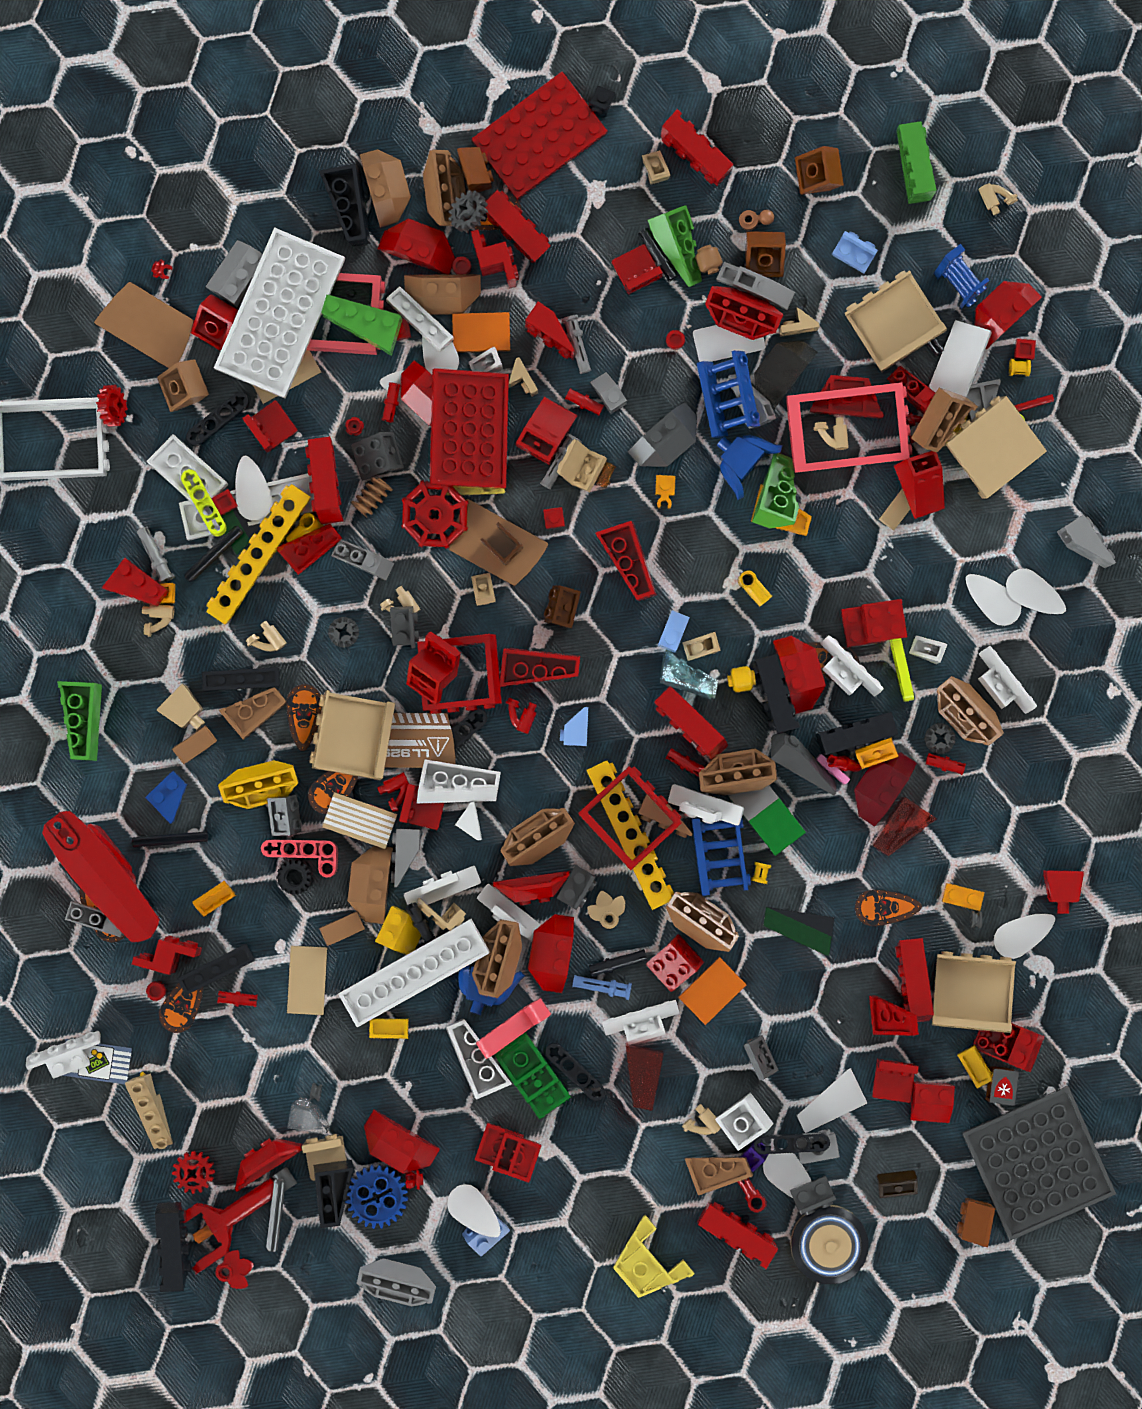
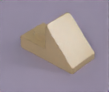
M660 150L642 155L650 185L669 179L670 172Z
M796 308L797 323L786 321L779 328L781 337L818 331L820 326L816 320L799 308Z
M520 357L515 360L508 384L509 388L523 381L521 386L526 394L530 393L531 397L538 394V389Z
M490 573L471 576L477 606L496 602Z
M715 632L683 642L688 661L721 651Z

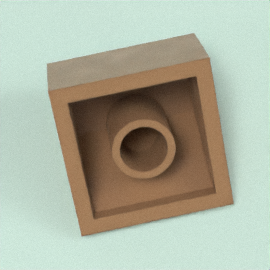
M196 360L177 362L157 377L170 412L195 404L209 395Z

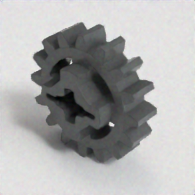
M468 190L467 195L461 193V198L456 197L457 202L451 204L453 210L449 211L452 215L449 217V220L452 222L451 225L460 232L464 230L468 233L470 228L474 231L476 225L481 226V219H486L483 215L488 212L485 208L488 203L476 191L472 193Z

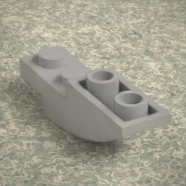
M726 262L723 263L717 276L718 282L749 293L785 310H788L795 294L794 291L767 277Z

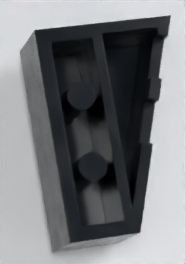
M352 1160L313 1165L320 1229L340 1226L347 1191L349 1190V1183L354 1169Z

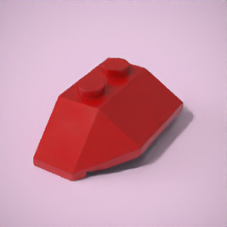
M409 218L384 231L378 246L380 251L444 275L450 274L452 263L455 260V256L443 231Z
M1003 281L975 308L974 326L992 332L986 350L1042 298L1030 284Z
M712 286L705 303L718 327L751 340L776 333L783 314L768 301L732 287Z
M414 360L401 373V400L428 426H431L432 374Z
M793 636L774 640V648L779 656L785 676L784 684H787L790 692L789 702H792V705H794L795 714L812 710L826 686L816 648Z
M569 871L495 881L493 886L512 901L519 902L520 905L531 904V900L538 899L539 903L548 902L550 897H554L570 873Z
M554 914L533 932L528 970L543 991L563 992L573 943L574 917Z
M375 1109L364 1125L370 1154L402 1174L430 1166L440 1150L437 1146Z
M269 1138L260 1144L261 1148L257 1151L251 1149L245 1153V1158L240 1164L235 1190L238 1192L302 1151L303 1144L279 1138L271 1141Z

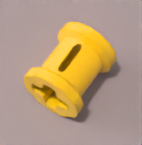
M1010 359L1009 376L1014 374L1030 376L1031 360L1015 361Z
M754 862L755 871L751 881L767 884V874L771 865Z

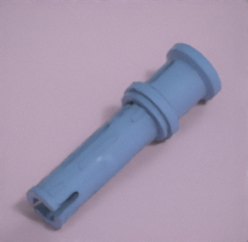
M574 975L572 987L608 993L610 997L619 996L629 1000L632 983L623 984L616 982V980L607 982Z

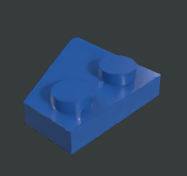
M172 771L145 798L172 824L178 807H180L187 784L175 771Z

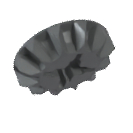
M340 617L334 619L329 625L328 635L333 644L345 648L357 641L359 628L352 619ZM347 624L346 631L349 632L351 636L344 635L343 637H341V640H339L341 633L338 632V630L336 629H343Z
M934 724L925 733V744L933 753L944 754L954 746L955 733L946 724ZM934 733L938 735L946 733L943 738L945 743L939 742L935 744L937 737Z

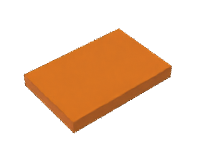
M509 312L452 314L453 344L457 353L485 352L492 347H495L497 352L510 351Z
M719 957L679 996V999L706 1025L746 984Z

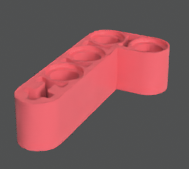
M266 840L261 845V852L266 857L319 858L318 870L320 875L332 877L337 872L338 846L333 841ZM272 843L273 847H280V850H273L270 854L266 847ZM288 843L293 844L295 847L292 854H288L285 851ZM308 843L314 847V852L310 855L304 850ZM326 844H331L333 847V852L330 855L324 852ZM326 863H330L333 866V871L330 874H326L323 871V866Z
M539 998L476 1042V1045L484 1057L488 1059L531 1027L545 1020L551 1013L542 999Z

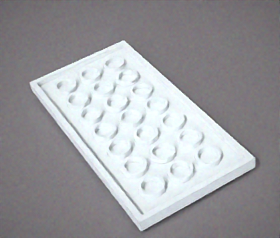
M274 228L214 369L286 398L322 315L321 312L326 294H331L345 257Z

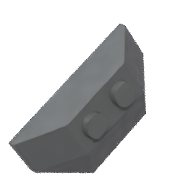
M685 402L645 433L628 453L641 467H668L696 442L697 415Z

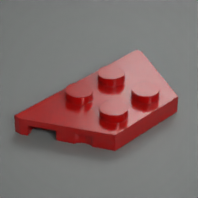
M830 375L821 392L872 385L869 378ZM875 393L815 400L809 413L881 419L884 416L878 405Z

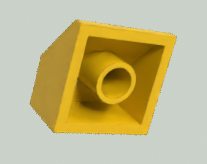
M391 906L375 942L407 955L415 950L421 935L417 928L413 926V921L408 912Z

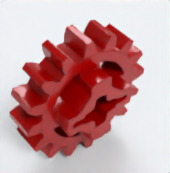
M116 385L103 386L102 389H99L100 394H97L99 401L96 404L98 407L97 412H100L99 418L103 419V424H107L108 427L121 426V423L125 422L123 417H127L125 410H128L126 406L127 400L123 398L125 394L120 393L121 388H117Z
M192 1151L191 1156L186 1152L184 1153V1158L179 1157L177 1159L179 1163L173 1165L177 1170L173 1171L172 1175L177 1176L173 1181H179L178 1189L183 1186L185 1187V1193L191 1189L192 1194H195L196 1189L201 1193L203 1186L205 1188L210 1186L207 1181L212 1182L214 1180L210 1175L214 1174L215 1170L210 1169L214 1163L207 1162L209 1156L203 1158V1152L196 1155V1152ZM188 1160H197V1161H199V1162H198V1163H191V1162L188 1161ZM199 1167L195 1175L188 1178V1176L191 1173V1170ZM203 1167L206 1169V1177L203 1174ZM181 1169L184 1170V1178H182ZM189 1182H196L197 1185H191V1184H188V1183H189Z

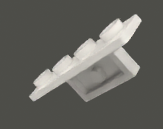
M828 635L820 643L833 656L822 670L849 696L861 684L873 696L878 695L884 689L880 682L867 672L864 666L859 665L853 659V656L839 645L836 639Z
M988 646L979 653V656L989 667V670L979 677L978 680L1001 709L1013 700L1025 714L1037 707L1033 698L1029 696L991 646Z
M676 784L672 785L668 799L669 803L680 806L679 811L685 812V816L691 818L697 816L702 818L703 822L709 824L722 820L739 825L744 811L742 806Z
M475 866L452 874V871L441 874V879L434 881V878L424 881V886L404 893V898L407 905L416 902L419 906L418 898H421L428 905L481 883Z
M487 884L477 899L494 913L492 917L497 921L501 919L519 923L520 934L532 942L533 932L541 924L493 886Z
M676 1000L666 1001L663 1004L630 1012L616 1018H610L603 1021L602 1025L605 1035L624 1030L628 1045L665 1035L661 1019L679 1014Z
M99 1031L89 1032L77 1039H69L63 1044L53 1045L47 1050L34 1052L26 1058V1068L29 1070L46 1064L54 1079L89 1066L90 1061L84 1049L99 1044L101 1034Z

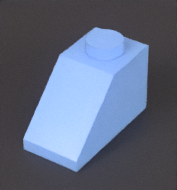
M672 610L658 646L675 653L690 617Z
M584 707L564 725V730H560V741H564V745L587 746L588 707Z

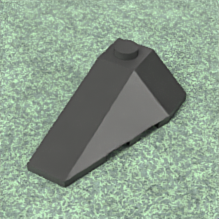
M785 732L771 737V759L835 796V780L796 737L790 736Z

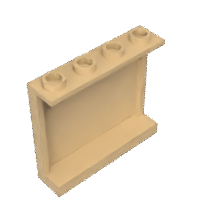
M905 271L900 272L895 276L896 280L891 283L885 282L879 286V291L874 294L872 292L868 293L862 298L864 301L859 304L855 302L846 308L845 316L881 372L947 331L946 326L936 314L912 276L911 271L907 273Z
M997 396L991 400V405L988 408H982L974 414L976 417L960 425L961 429L956 433L953 431L952 437L944 444L979 489L978 494L981 498H989L1047 452L1007 396Z
M327 690L324 695H321L319 706H322L321 714L318 713L316 725H319L318 733L315 732L313 737V744L316 745L315 751H311L309 763H312V768L376 780L383 779L395 703H384L330 693Z
M942 951L941 954H937L932 1026L1011 1033L1016 961H1012L1010 957H1000V960L992 959V956L980 955V958L972 957L973 954L961 953V956H953V952Z

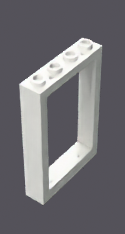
M98 397L0 402V481L107 476V471L110 470L109 459H106V452H109V442L106 440L105 434L108 433V426L103 424V419L99 418L100 412H97L98 407L96 404L99 401ZM96 409L98 468L4 473L2 413Z

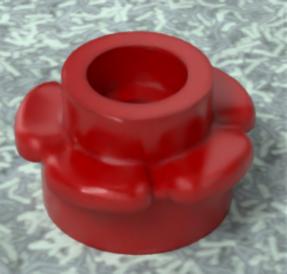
M352 417L345 423L346 432L349 435L358 436L362 433V429H364V423L359 418Z

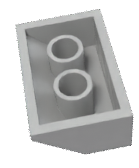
M237 240L206 285V288L238 308L245 297L263 254L250 245Z

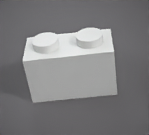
M751 1092L715 1119L738 1151L768 1131L773 1125V1122Z

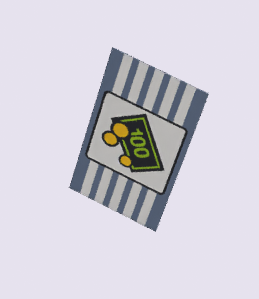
M97 1044L86 1048L84 1051L90 1061V1065L62 1075L125 1084L128 1078L132 1048Z

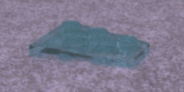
M666 649L663 655L660 683L713 700L716 696L718 681L700 669H693L686 664L687 661L682 658L680 660L671 655V651Z

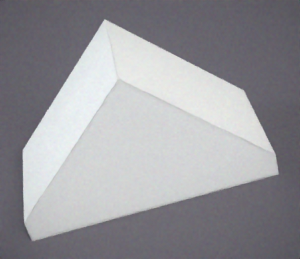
M495 347L469 361L472 371L495 373L503 370Z
M915 636L909 653L938 664L942 660L947 644Z
M470 802L455 825L476 840H482L475 802Z

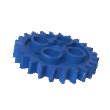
M372 1164L369 1171L366 1167H363V1174L357 1171L356 1175L358 1178L352 1177L350 1179L354 1184H349L351 1191L347 1192V1196L350 1198L345 1203L351 1204L348 1211L354 1210L352 1218L359 1216L358 1223L364 1220L365 1227L372 1223V1228L374 1229L376 1224L379 1223L380 1228H383L384 1222L390 1226V1219L396 1222L398 1220L396 1214L403 1215L400 1208L406 1209L407 1205L402 1203L403 1201H408V1197L403 1196V1194L408 1192V1189H402L406 1182H399L402 1176L395 1177V1169L391 1173L388 1172L389 1166L382 1170L381 1164H379L377 1169ZM378 1179H384L387 1186L380 1188L376 1182ZM366 1187L369 1190V1195L362 1196L359 1193V1188ZM389 1188L393 1189V1191L381 1195L379 1200L374 1198L366 1204H361L362 1201L372 1198L374 1192L378 1195ZM388 1196L392 1197L395 1200V1204L387 1205L385 1198ZM367 1206H376L377 1212L374 1214L369 1213Z

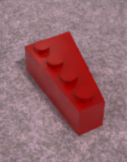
M677 109L662 125V142L668 147L672 146L680 158H686L695 171H701L705 175L704 178L710 184L714 183L718 186L731 172L734 164L717 147L711 148L708 138L704 134L698 135L694 125L690 121H684L680 117L682 113Z
M496 190L485 200L488 203L485 207L488 210L486 213L488 221L496 227L500 226L502 235L509 241L513 239L515 242L513 245L531 263L535 262L551 246L548 243L549 239L543 233L539 234L535 230L536 225L530 219L526 220L521 215L523 213L517 205L513 206L508 201L509 197L503 191L499 192Z
M331 436L308 439V447H305L306 457L310 458V464H307L308 475L312 476V482H309L311 494L314 493V500H311L312 510L316 511L321 525L343 522V514L339 507L341 505V498L337 489L339 483L337 472L335 471L336 461Z
M629 521L596 532L595 534L636 600L641 601L656 596L657 594L634 523Z
M504 648L500 687L577 677L579 675L581 656Z
M671 686L654 701L657 706L655 710L662 717L666 715L670 719L669 723L676 730L680 729L684 733L682 736L689 743L693 742L697 746L696 750L702 756L706 755L712 760L729 746L725 738Z
M923 938L900 940L898 946H895V953L900 961L898 974L902 979L901 994L904 997L903 1008L917 1015V1022L930 1021L934 1011Z
M708 1202L697 1220V1224L717 1238H724L725 1242L734 1249H742L741 1252L751 1260L757 1258L761 1262L760 1266L767 1269L778 1250L776 1243L773 1241L774 1237L766 1232L761 1234L757 1231L758 1228L750 1222L747 1224L741 1222V1217L733 1212L728 1214L723 1211L724 1207L719 1203L714 1202L712 1204Z

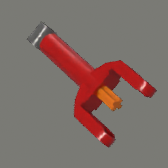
M287 1167L273 1175V1179L270 1177L224 1209L196 1203L185 1211L186 1220L184 1223L202 1212V1218L207 1224L192 1234L195 1242L200 1244L214 1235L218 1243L221 1242L222 1244L196 1262L195 1266L192 1267L195 1274L201 1272L229 1252L233 1226L272 1200L275 1179H284L286 1183L285 1191L297 1184Z

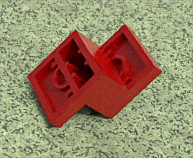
M478 229L471 231L482 277L505 271L509 289L517 287L516 281L519 280L516 265H512L514 257L511 246L507 247L505 241L486 247L484 234L480 235Z
M902 599L841 609L846 647L907 638Z
M430 631L425 637L424 648L409 661L406 685L437 705L441 701L443 689L458 674L461 652Z
M168 935L158 940L155 955L144 952L133 957L132 965L170 975L176 972L181 954L197 957L201 955L202 947H198L196 942L189 940L187 942H180V938Z
M487 1122L475 1161L493 1166L492 1170L529 1183L542 1144L523 1138V1134Z

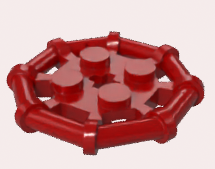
M422 480L405 498H402L403 516L401 527L415 539L419 547H445L447 549L464 531L468 530L467 508L469 502L453 486L430 485V481ZM429 489L442 490L441 495H430ZM423 492L425 497L418 504L415 503L413 500ZM449 493L457 501V504L452 505L446 499V494ZM410 507L415 508L416 516L415 520L410 521ZM460 508V521L456 522L454 521V510ZM432 509L434 511H439V519H432L430 517L432 515V513L430 512ZM414 524H417L424 531L422 536L413 527ZM451 525L454 526L456 529L446 537L444 532ZM428 534H440V539L427 538Z

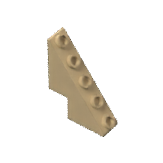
M151 1073L125 1082L153 1148L164 1149L167 1145L173 1144L160 1094L156 1095Z

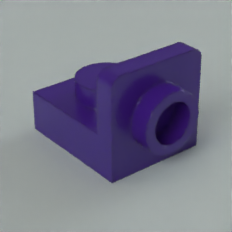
M753 1141L751 1146L739 1157L747 1158L753 1173L766 1160L769 1154H759L754 1148ZM763 1143L757 1144L761 1150H765Z

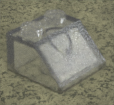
M299 1098V1100H295L291 1104L287 1128L325 1135L330 1130V1124L317 1105L311 1103L310 1099Z

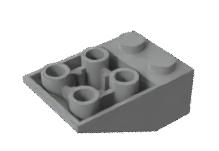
M1084 514L1057 531L1067 548L1103 568L1116 563L1113 552L1105 547L1103 537L1095 532L1093 522L1089 517H1085Z

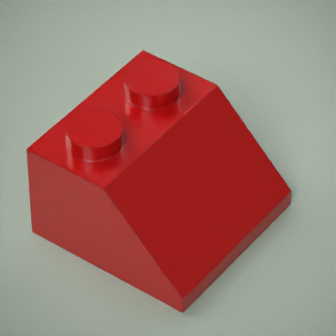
M210 294L199 305L190 333L221 351L238 310Z
M913 1081L910 1120L949 1123L954 1106L955 1086L947 1083Z

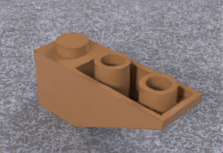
M646 794L638 811V814L641 815L640 819L649 823L652 820L659 822L658 826L666 830L673 822ZM669 804L666 805L671 811L673 810ZM680 819L682 823L675 829L677 830L675 834L684 838L687 835L692 836V832Z

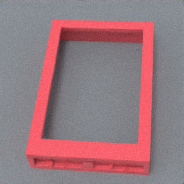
M339 273L336 281L372 283L371 307L384 310V300H381V293H385V282H382L381 276ZM311 339L306 350L377 355V350L381 349L376 348L369 342L358 343Z
M901 382L786 396L794 472L900 461L910 458L909 455H912V445L908 444L910 426L909 424L906 425V417H908L909 413L908 406H904V398L907 397L906 387ZM895 391L901 453L806 463L800 402Z

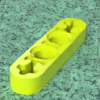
M185 470L181 475V481L212 535L222 536L226 532L227 527L198 474L194 470ZM189 475L194 477L193 481L196 486L192 487L191 483L187 481ZM199 490L204 492V497L200 500L194 498L195 492ZM211 506L213 513L208 516L204 515V508ZM214 518H215L217 524L220 525V530H219V531H217L216 529H214L215 526H214V524H213L212 521H211V520H213Z
M901 638L889 640L902 699L904 702L914 700V693Z

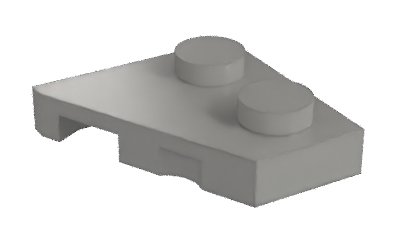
M1000 379L970 386L966 398L978 406L975 411L971 410L968 413L970 421L976 417L974 414L982 408H988L991 405L990 401L997 397Z

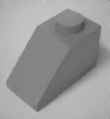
M607 372L590 382L610 415L627 405V400Z

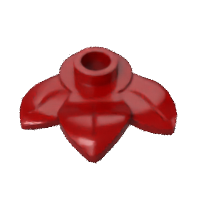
M238 1250L230 1251L225 1255L223 1262L217 1266L215 1274L220 1281L228 1282L232 1288L243 1289L248 1287L245 1275L252 1270L254 1263L248 1259H240ZM222 1269H228L229 1274L224 1275L222 1273Z

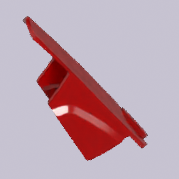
M71 811L59 812L44 825L42 832L58 861L90 900L131 942H140L151 938L157 929L160 919L138 889L136 877L127 859L100 826L95 824L86 825ZM55 822L61 823V829L55 828ZM67 837L73 838V844L67 842Z

